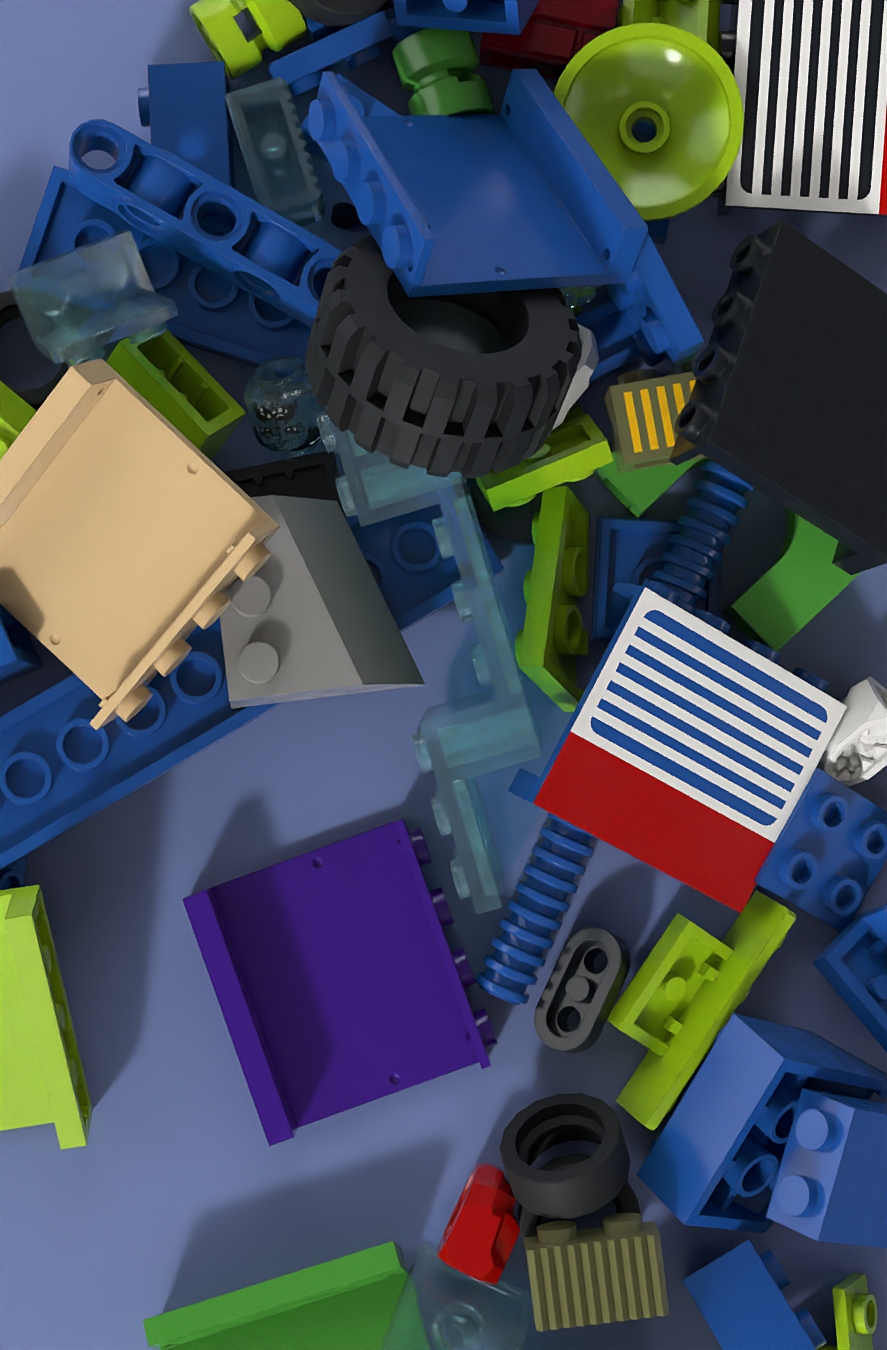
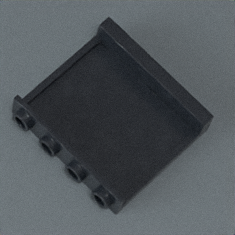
M781 220L757 236L753 234L747 236L737 246L731 257L730 268L733 272L726 292L719 299L713 310L712 322L715 325L708 346L695 363L693 375L696 381L689 402L684 406L676 419L674 431L678 435L669 461L677 466L703 454L838 540L832 564L846 573L854 575L887 563V294Z

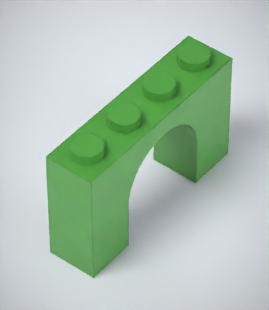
M613 451L611 454L614 461L597 468L593 476L632 517L638 518L686 473L702 465L704 461L711 460L704 458L683 462L677 466L670 464L618 474ZM784 507L787 523L786 535L778 556L756 580L722 611L747 638L762 643L776 652L860 574L850 575L832 564L838 540Z

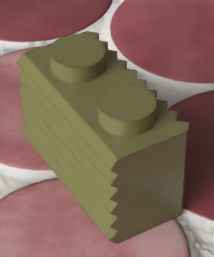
M619 1213L603 1218L602 1228L577 1231L576 1223L573 1221H555L539 1225L537 1227V1236L524 1237L536 1331L544 1332L549 1329L558 1330L575 1326L584 1327L589 1324L598 1325L615 1321L624 1322L629 1319L639 1320L641 1318L665 1317L669 1315L660 1232L654 1221L643 1222L642 1215L639 1213Z

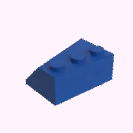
M733 1013L727 1025L718 1032L714 1040V1046L697 1075L685 1087L681 1101L664 1130L652 1142L650 1153L638 1171L637 1176L684 1225L764 1234L775 1222L766 1218V1214L802 1088L866 1100L875 1092L884 1100L887 1096V1074L812 1031Z

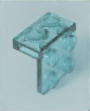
M127 229L6 276L35 349L54 363L66 361L68 368L104 357L106 352L103 346L128 336L129 342L132 344L154 338L167 331L166 320L179 314L174 300L154 292L132 233Z

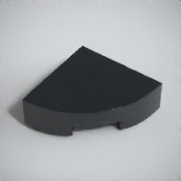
M480 487L466 488L467 501L473 515L490 533L510 544L535 546L532 537L533 512L531 501L516 507H504L494 512Z

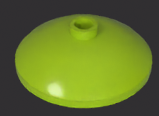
M636 23L607 31L586 44L571 59L555 87L553 94L644 222L673 218L697 207L713 194L725 180L738 155L743 135L744 113L737 82L726 62L714 48L684 29L661 23ZM647 122L654 127L656 136L649 142H639L633 137L632 128L637 123Z

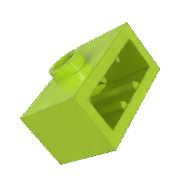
M160 321L119 341L106 361L110 367L210 460L214 458L246 415L243 408Z

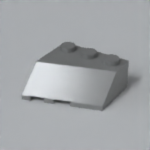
M277 495L251 497L280 525V528L265 544V547L272 552L265 564L245 582L238 577L225 592L232 601L220 616V626L231 709L424 686L425 682L338 502Z

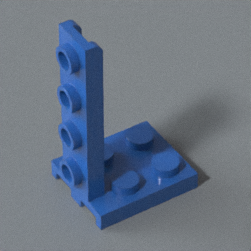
M647 231L628 283L605 284L612 300L576 317L578 324L593 332L598 348L599 360L589 378V385L641 359L649 367L653 366L656 369L658 377L683 373L681 366L692 361L704 342L697 325Z

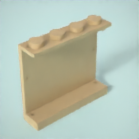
M102 358L73 365L68 369L0 460V604L102 699L99 704L102 709L89 723L95 730L100 729L118 716L123 721L128 722L153 696V693L146 686L159 672L164 677L167 676L189 654L192 647L185 640L197 625L203 630L207 629L227 609L232 600L225 592L238 577L244 582L247 581L269 559L272 552L265 547V544L280 528V525Z

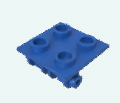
M816 768L754 881L762 888L772 893L774 892L842 932L852 922L887 859V812L826 772Z

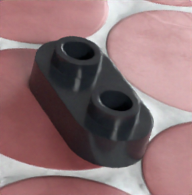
M587 927L575 932L566 942L534 1014L536 1032L543 1043L550 1048L568 1053H578L590 1048L599 1038L630 969L629 950L625 942L618 935L598 927ZM605 952L608 958L607 966L602 972L596 973L593 965L594 959L599 953ZM577 1009L580 1013L581 1021L578 1028L570 1032L567 1027V1018L572 1011Z

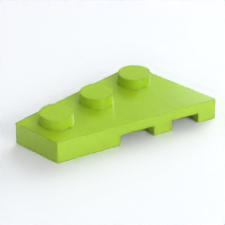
M557 486L543 491L541 509L534 514L532 520V537L535 551L532 569L526 572L523 591L527 608L524 629H520L516 636L515 655L518 667L564 712H574L586 690L576 687L577 655H588V631L583 630L581 613L577 607V597L586 595L589 589V513L568 486Z

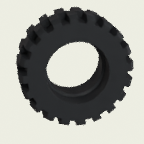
M372 234L343 251L333 262L331 271L327 274L305 354V370L310 378L309 384L320 407L327 406L326 413L330 421L341 432L349 430L353 433L355 443L371 454L377 450L390 457L389 463L407 470L409 465L425 468L426 475L445 478L451 472H461L463 478H475L488 474L490 468L499 473L521 464V461L533 456L543 447L546 437L550 436L577 371L581 358L582 342L572 308L566 306L564 295L559 288L408 297L394 271L386 265L381 249Z

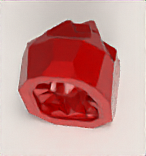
M480 1163L475 1166L450 1216L437 1249V1257L450 1267L475 1279L492 1284H497L520 1233V1226L513 1213L516 1199L514 1198L510 1182L504 1176L503 1169L490 1163Z

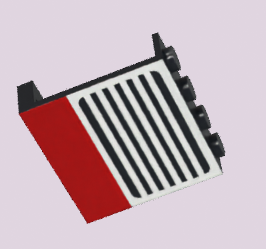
M721 0V4L731 5L729 30L721 29L719 32L718 54L726 62L737 82L743 103L744 126L741 145L734 164L725 180L709 196L718 197L717 215L726 216L733 208L887 217V0Z

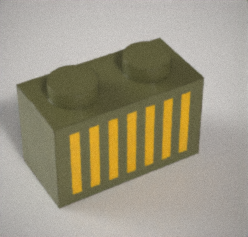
M697 360L683 364L681 366L683 373L657 378L656 369H641L619 375L617 377L618 385L609 386L604 401L618 474L673 464L669 459L678 435L674 431V426L679 413L689 402L696 381L693 370ZM700 454L688 461L704 459L707 457L703 454Z

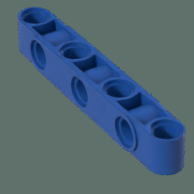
M94 119L84 122L76 128L69 142V177L79 192L118 214L141 232L312 328L320 302V297L317 295L313 284L320 280H326L333 262L343 252L342 250L177 155L149 144L115 123L103 119ZM92 150H101L110 154L114 158L115 163L106 169H95L83 162L82 157ZM206 216H217L228 223L231 232L224 236L215 237L203 231L198 221Z

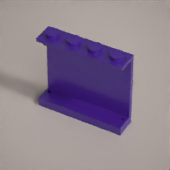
M404 818L193 893L182 899L269 1146L294 1138L299 1127L478 1062L482 1069L491 1066L487 1048L498 1045L485 1008L475 1012L472 1010L465 990L466 987L476 984L463 947L451 951L443 927L454 923L442 887L429 890L422 866L433 862L420 826L408 830Z

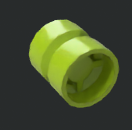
M199 0L189 7L192 19L205 43L217 61L225 62L228 76L232 81L262 63L264 49L269 48L278 53L308 33L300 11L288 0ZM241 11L254 30L246 36L243 35L233 18Z

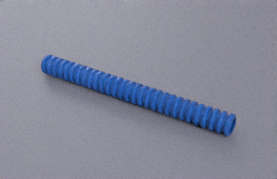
M712 460L703 462L701 470L705 473L704 478L695 480L693 485L697 494L695 498L689 497L686 500L685 506L689 509L687 516L681 515L679 517L677 525L681 527L679 534H672L669 539V543L673 548L671 552H664L661 557V561L665 566L662 571L656 570L652 577L656 582L678 593L680 599L676 606L692 615L697 609L695 606L698 600L704 601L708 595V592L703 589L705 583L713 582L716 574L712 571L713 565L721 564L724 559V555L720 553L721 547L729 546L732 541V537L728 534L730 527L736 528L739 525L740 519L736 516L738 509L744 510L747 507L748 500L744 495L746 491L752 492L755 488ZM548 813V816L552 818L550 826H542L540 830V835L544 837L541 846L535 844L532 849V853L536 855L533 864L526 863L523 869L524 872L528 873L525 882L518 881L515 887L520 894L517 900L510 899L507 905L512 912L509 918L502 917L499 926L504 929L501 937L494 936L491 944L495 947L493 955L486 954L483 959V963L487 965L485 973L478 972L475 977V982L479 984L482 990L515 1005L520 1003L527 1004L530 996L525 992L528 985L536 984L538 978L533 974L536 966H544L546 959L542 956L544 948L551 949L554 940L549 936L552 930H560L562 922L557 918L561 911L567 912L570 907V903L566 901L568 893H576L578 885L574 883L576 875H584L586 867L582 865L585 855L592 857L595 851L590 846L594 836Z

